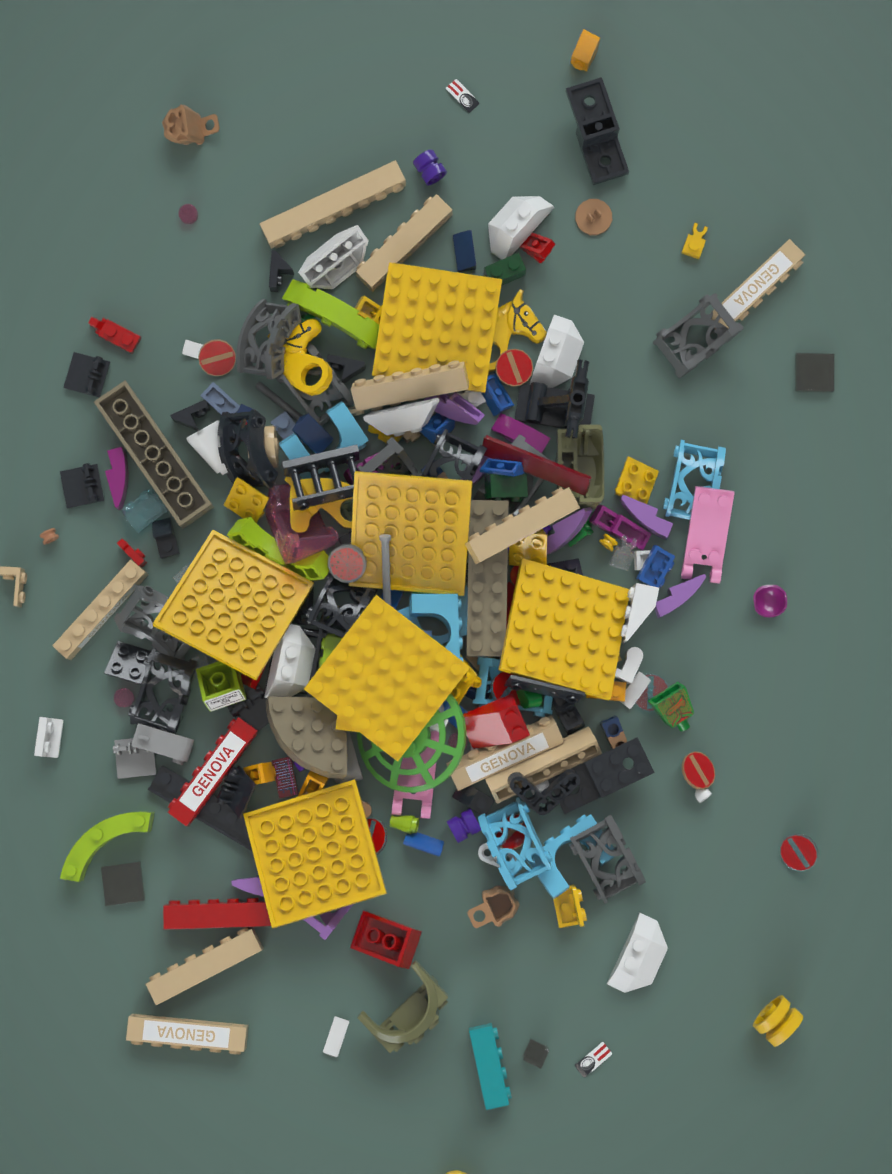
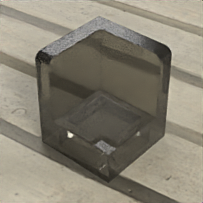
M530 1038L522 1058L524 1061L541 1069L549 1053V1048Z

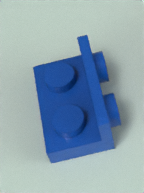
M654 545L636 579L646 585L661 588L665 582L664 577L667 571L669 572L674 565L673 560L675 556Z

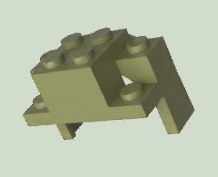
M579 425L577 439H572L573 430L571 431L570 438L565 437L567 429H558L556 463L592 477L586 496L574 491L571 492L580 506L579 509L588 507L596 509L597 505L604 500V442L601 425Z
M416 960L411 964V967L423 981V984L381 1025L376 1024L364 1010L357 1017L389 1053L393 1050L397 1052L405 1044L404 1042H407L409 1045L413 1042L417 1044L424 1037V1033L428 1028L432 1030L439 1023V1011L437 1008L441 1010L448 1003L446 1000L448 994L440 987L434 976H430ZM395 1025L399 1030H394L392 1026Z

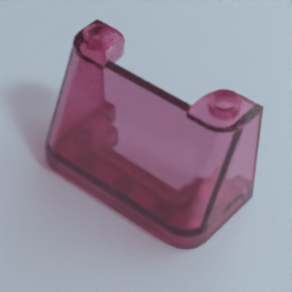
M289 484L274 485L273 488H269V500L265 506L266 519L285 564H292L334 546L338 541L337 530H334L332 526L326 528L319 510L311 517L307 531L297 533L291 528V486Z

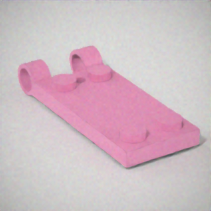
M695 486L681 579L691 580L693 564L711 566L709 582L720 584L734 491ZM702 555L707 556L706 559H702L701 557Z
M436 730L432 731L430 739L439 742V732ZM427 747L420 754L424 764L432 758L436 751L435 749ZM412 757L403 758L401 769L417 768ZM436 763L428 769L433 780L435 779ZM421 773L416 775L399 774L397 785L404 787L427 784ZM433 788L427 791L416 792V794L394 790L391 815L401 816L403 798L422 800L420 818L430 819Z

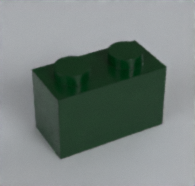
M516 253L484 267L483 274L485 277L502 279V286L524 277L526 267L520 254Z
M489 474L484 476L485 499H492L494 501L510 499V502H522V498L528 497L527 474L518 476Z

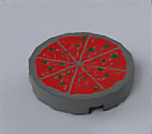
M343 544L336 547L328 558L330 573L341 582L350 583L357 581L362 577L367 567V560L363 551L352 544Z

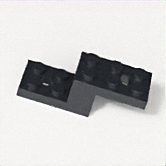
M602 77L566 88V94L577 123L576 136L593 185L628 175L629 169L618 140L620 128ZM588 97H591L594 99L595 103L593 105H587L584 102V100ZM603 157H607L611 163L603 165L600 160Z
M638 737L571 768L580 777L579 791L576 794L570 793L559 804L563 813L567 814L655 773ZM625 758L633 760L634 764L631 769L624 768L623 760ZM562 773L548 779L549 783L551 784ZM569 777L568 780L573 781L574 778ZM561 789L553 790L555 796L561 793Z

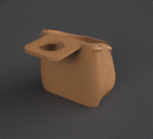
M186 105L170 109L162 121L165 138L171 142L184 145L191 143L201 145L204 143L205 136L217 133L220 129L217 115L212 114L201 118L197 112ZM209 120H213L215 124L212 130L206 129V123Z
M497 885L482 891L484 903L468 910V916L474 928H479L493 921L495 926L500 927L504 922L515 916L520 903L515 899L513 889L510 890L506 886ZM477 910L485 913V919L482 922L475 921L473 917Z

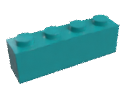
M492 1023L469 1028L486 1110L509 1105L508 1099H511L512 1096L510 1087H505L504 1079L508 1078L506 1068L501 1067L500 1060L503 1059L501 1047L497 1048L495 1041L499 1039L497 1027L493 1028Z

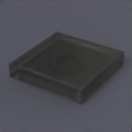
M796 353L795 391L834 392V354Z
M141 861L101 867L105 906L145 901Z

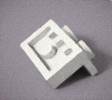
M39 717L34 756L59 757L64 720Z

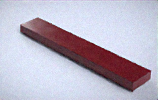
M486 435L484 437L482 446L487 448L484 456L498 460L522 462L524 472L566 489L570 488L571 491L581 495H587L592 479L591 476Z

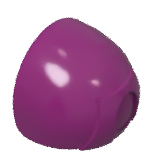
M777 585L759 587L753 596L755 611L759 615L768 618L782 614L787 607L786 592Z

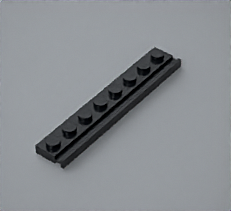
M162 765L148 790L171 803L174 798H179L181 795L180 789L186 782L190 783V781ZM212 795L195 818L252 851L244 815L239 819L226 802L224 805H221L217 802V797Z

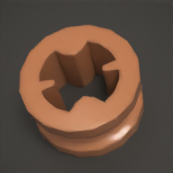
M55 528L48 529L39 535L40 538L44 539V545L59 538V535L55 534Z

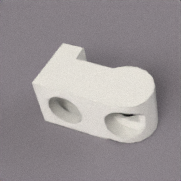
M632 647L627 650L622 669L616 668L615 678L627 684L632 683L643 659L641 649Z

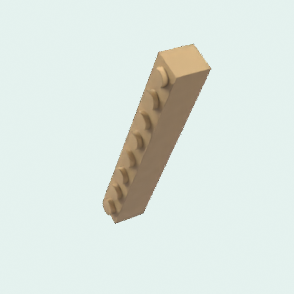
M395 160L261 222L260 226L270 248H280L285 245V242L291 239L297 240L308 231L310 233L314 232L325 223L326 225L331 224L340 216H349L353 213V210L366 208L375 200L381 201L392 192L398 193L402 191L406 186V180Z

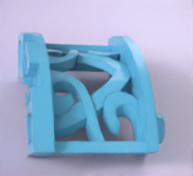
M681 440L679 446H675L673 457H676L672 485L669 498H665L663 509H666V517L673 516L690 520V510L692 509L694 496L688 490L683 478L692 470L699 467L701 476L706 481L711 482L710 486L704 487L720 489L721 472L724 467L726 448L718 446L717 450L684 443L685 440ZM684 453L690 454V460L684 458ZM693 455L698 456V461H695ZM682 463L686 467L680 472V466ZM704 465H706L705 470L708 468L712 470L711 474H706L704 472ZM678 483L681 492L675 493ZM681 499L682 503L680 506H683L688 501L690 503L688 509L685 511L673 508L675 500Z
M478 657L477 665H480L478 677L481 678L482 685L477 688L473 703L479 704V707L497 700L493 688L487 692L493 693V699H485L487 685L493 684L495 677L501 672L499 670L500 659ZM488 672L490 673L491 681H487ZM505 691L501 695V698L507 696ZM544 695L543 707L524 709L522 706L518 707L521 711L534 712L533 716L545 717V714H552L553 712L551 710L553 697Z
M517 797L515 802L488 816L485 813L478 816L482 833L488 841L486 842L492 857L497 856V864L500 867L498 869L510 890L546 870H551V861H553L550 852L544 850L528 814L531 812L529 806L522 802L520 797ZM520 812L519 817L514 818V814ZM501 828H503V835L497 838L496 834L498 832L502 833ZM508 828L517 830L525 835L520 855L509 848L500 849V846L507 839ZM532 840L536 848H531ZM508 854H512L517 858V860L515 861L514 858H512V860L508 862L506 857ZM535 854L539 855L542 864L530 869L525 863L528 859L530 862L536 863L533 860V856ZM522 867L528 870L515 877Z

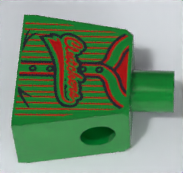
M676 682L648 700L650 706L669 727L674 728L677 726L681 732L690 727L687 719L694 714V710L687 689L683 684Z

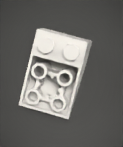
M639 583L630 587L628 591L629 606L626 607L625 611L626 621L621 631V643H625L630 639L656 607L658 587Z

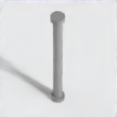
M382 534L379 536V540L382 545L383 600L391 606L389 551L391 535Z

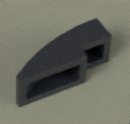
M553 697L552 706L567 735L585 727L575 703H569L564 699Z

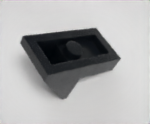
M272 250L269 289L271 292H278V288L282 287V275L280 274L294 275V271L276 250Z
M330 354L327 356L326 361L333 370L341 371V369H344L342 383H346L366 368V364L363 361Z
M203 400L170 416L174 422L199 431L194 417L201 418L207 415L210 408L206 400Z
M171 517L152 522L153 538L156 540L160 558L163 559L180 554Z
M472 786L459 791L456 789L452 795L454 799L481 815L484 813L486 815L495 801Z

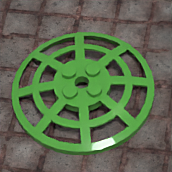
M451 693L446 698L451 708L441 713L437 710L399 761L394 759L393 765L382 756L380 752L383 750L372 741V748L365 752L362 734L357 732L358 748L362 760L378 781L397 791L415 793L435 788L453 774L464 754L466 725L462 710ZM455 716L458 729L456 748L445 745L446 728L444 720ZM437 723L439 727V742L430 739V727ZM427 747L435 749L436 751L432 758L424 764L420 754ZM442 752L452 755V761L446 770L433 780L428 769L438 761ZM376 755L382 765L391 771L390 782L382 778L373 769L368 759ZM412 757L417 768L401 769L403 758ZM421 773L427 783L415 787L397 785L399 774L416 775Z

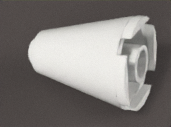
M218 420L186 439L217 474L221 472L224 475L228 471L225 464L221 463L218 447H221L220 436H218L220 422Z

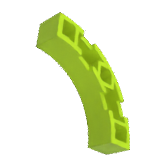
M292 279L282 297L287 302V306L292 303L299 304L301 311L321 319V322L328 327L332 325L356 340V344L361 348H376L379 324L368 317L363 318L357 315L359 312L357 309L318 288L314 291L308 284Z
M251 516L237 520L227 533L230 539L308 580H322L329 572V556L324 550H302L284 544L265 532Z
M144 811L119 814L105 819L90 828L69 852L63 865L60 879L76 882L84 881L87 868L93 856L101 847L115 837L125 833L151 832L155 812Z

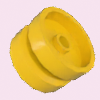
M783 995L773 999L753 1022V1027L760 1034L767 1033L766 1040L774 1047L787 1040L803 1020V1015L796 1008L790 1009L791 1003Z

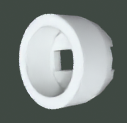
M708 788L696 789L695 797L699 803L712 795Z

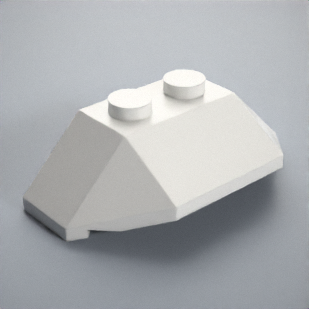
M540 196L512 197L488 223L491 253L501 260L512 256L554 209V206Z
M358 225L339 232L309 255L298 273L306 284L311 286L310 288L334 289L357 270V266L364 261L366 246L369 240Z
M557 315L553 316L530 384L538 382L546 384L549 388H554L572 378L584 345V341L572 320Z
M439 398L373 411L363 418L364 421L385 435L394 434L396 437L405 434L406 431L416 433L421 431L422 427L429 422L439 403Z
M290 624L274 651L264 698H268V696L292 697L304 690L310 680L316 648L298 625Z
M639 912L607 982L608 985L626 993L652 984L668 949L657 920Z

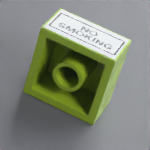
M220 661L196 669L202 700L210 712L246 700L239 671Z

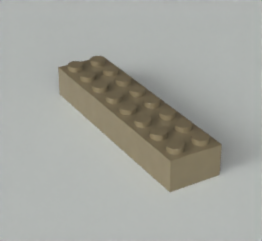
M126 380L94 401L182 529L215 508Z
M471 500L469 536L477 532L482 535L487 532L485 528L494 523L497 526L502 524V519L508 516L509 501ZM508 547L478 564H475L469 553L467 657H501L506 635Z

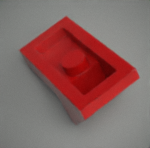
M531 233L521 244L520 248L538 263H542L556 244L552 239Z

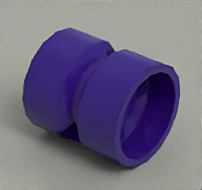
M432 149L421 153L413 161L417 171L422 173L421 177L427 186L437 183L447 174L443 164L438 163L439 158Z
M470 808L462 812L460 818L455 816L446 821L458 843L467 839L469 833L474 835L481 831V827Z

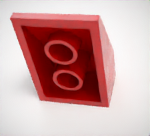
M513 694L463 714L466 735L473 749L510 744L530 736Z
M363 911L350 948L395 966L409 969L422 931Z

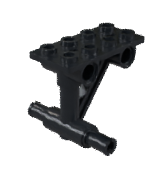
M577 360L576 373L571 380V386L568 390L549 388L546 384L538 382L521 385L519 387L514 419L521 422L567 429L565 434L567 438H570L571 431L573 430L572 439H577L579 425L591 424L595 395L587 394L589 385L587 372L590 362L585 360L582 368L583 360Z

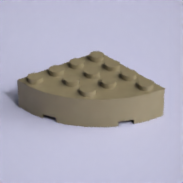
M268 696L266 700L267 718L275 739L284 752L298 765L307 770L309 769L327 778L344 780L347 776V731L336 729L337 714L315 697Z

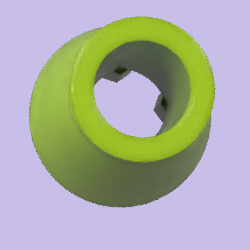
M392 815L390 827L408 834L417 833L419 818H416L415 815Z

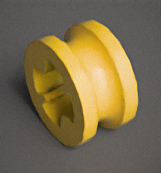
M604 534V539H600L599 542L608 550L613 551V547L617 546L618 542L608 534Z

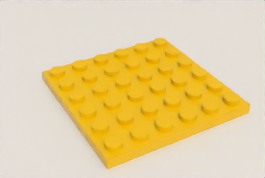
M389 262L372 376L384 375L386 377L399 371L407 373L415 368L428 369L435 364L443 366L448 365L451 361L465 362L469 380L467 391L485 393L502 279Z
M355 471L351 544L363 551L367 560V567L362 577L357 581L350 582L349 586L383 589L382 545L379 536L389 534L391 535V540L389 541L391 590L458 594V596H464L468 553L465 543L469 539L472 481Z
M212 530L154 620L153 626L257 681L313 588L314 582Z
M522 558L520 560L499 670L536 681L583 691L587 695L610 700L622 640L621 631L625 623V611L629 600L628 591L630 589Z
M376 595L308 682L304 690L396 761H399L469 670L470 666Z
M355 779L243 814L272 928L387 894Z

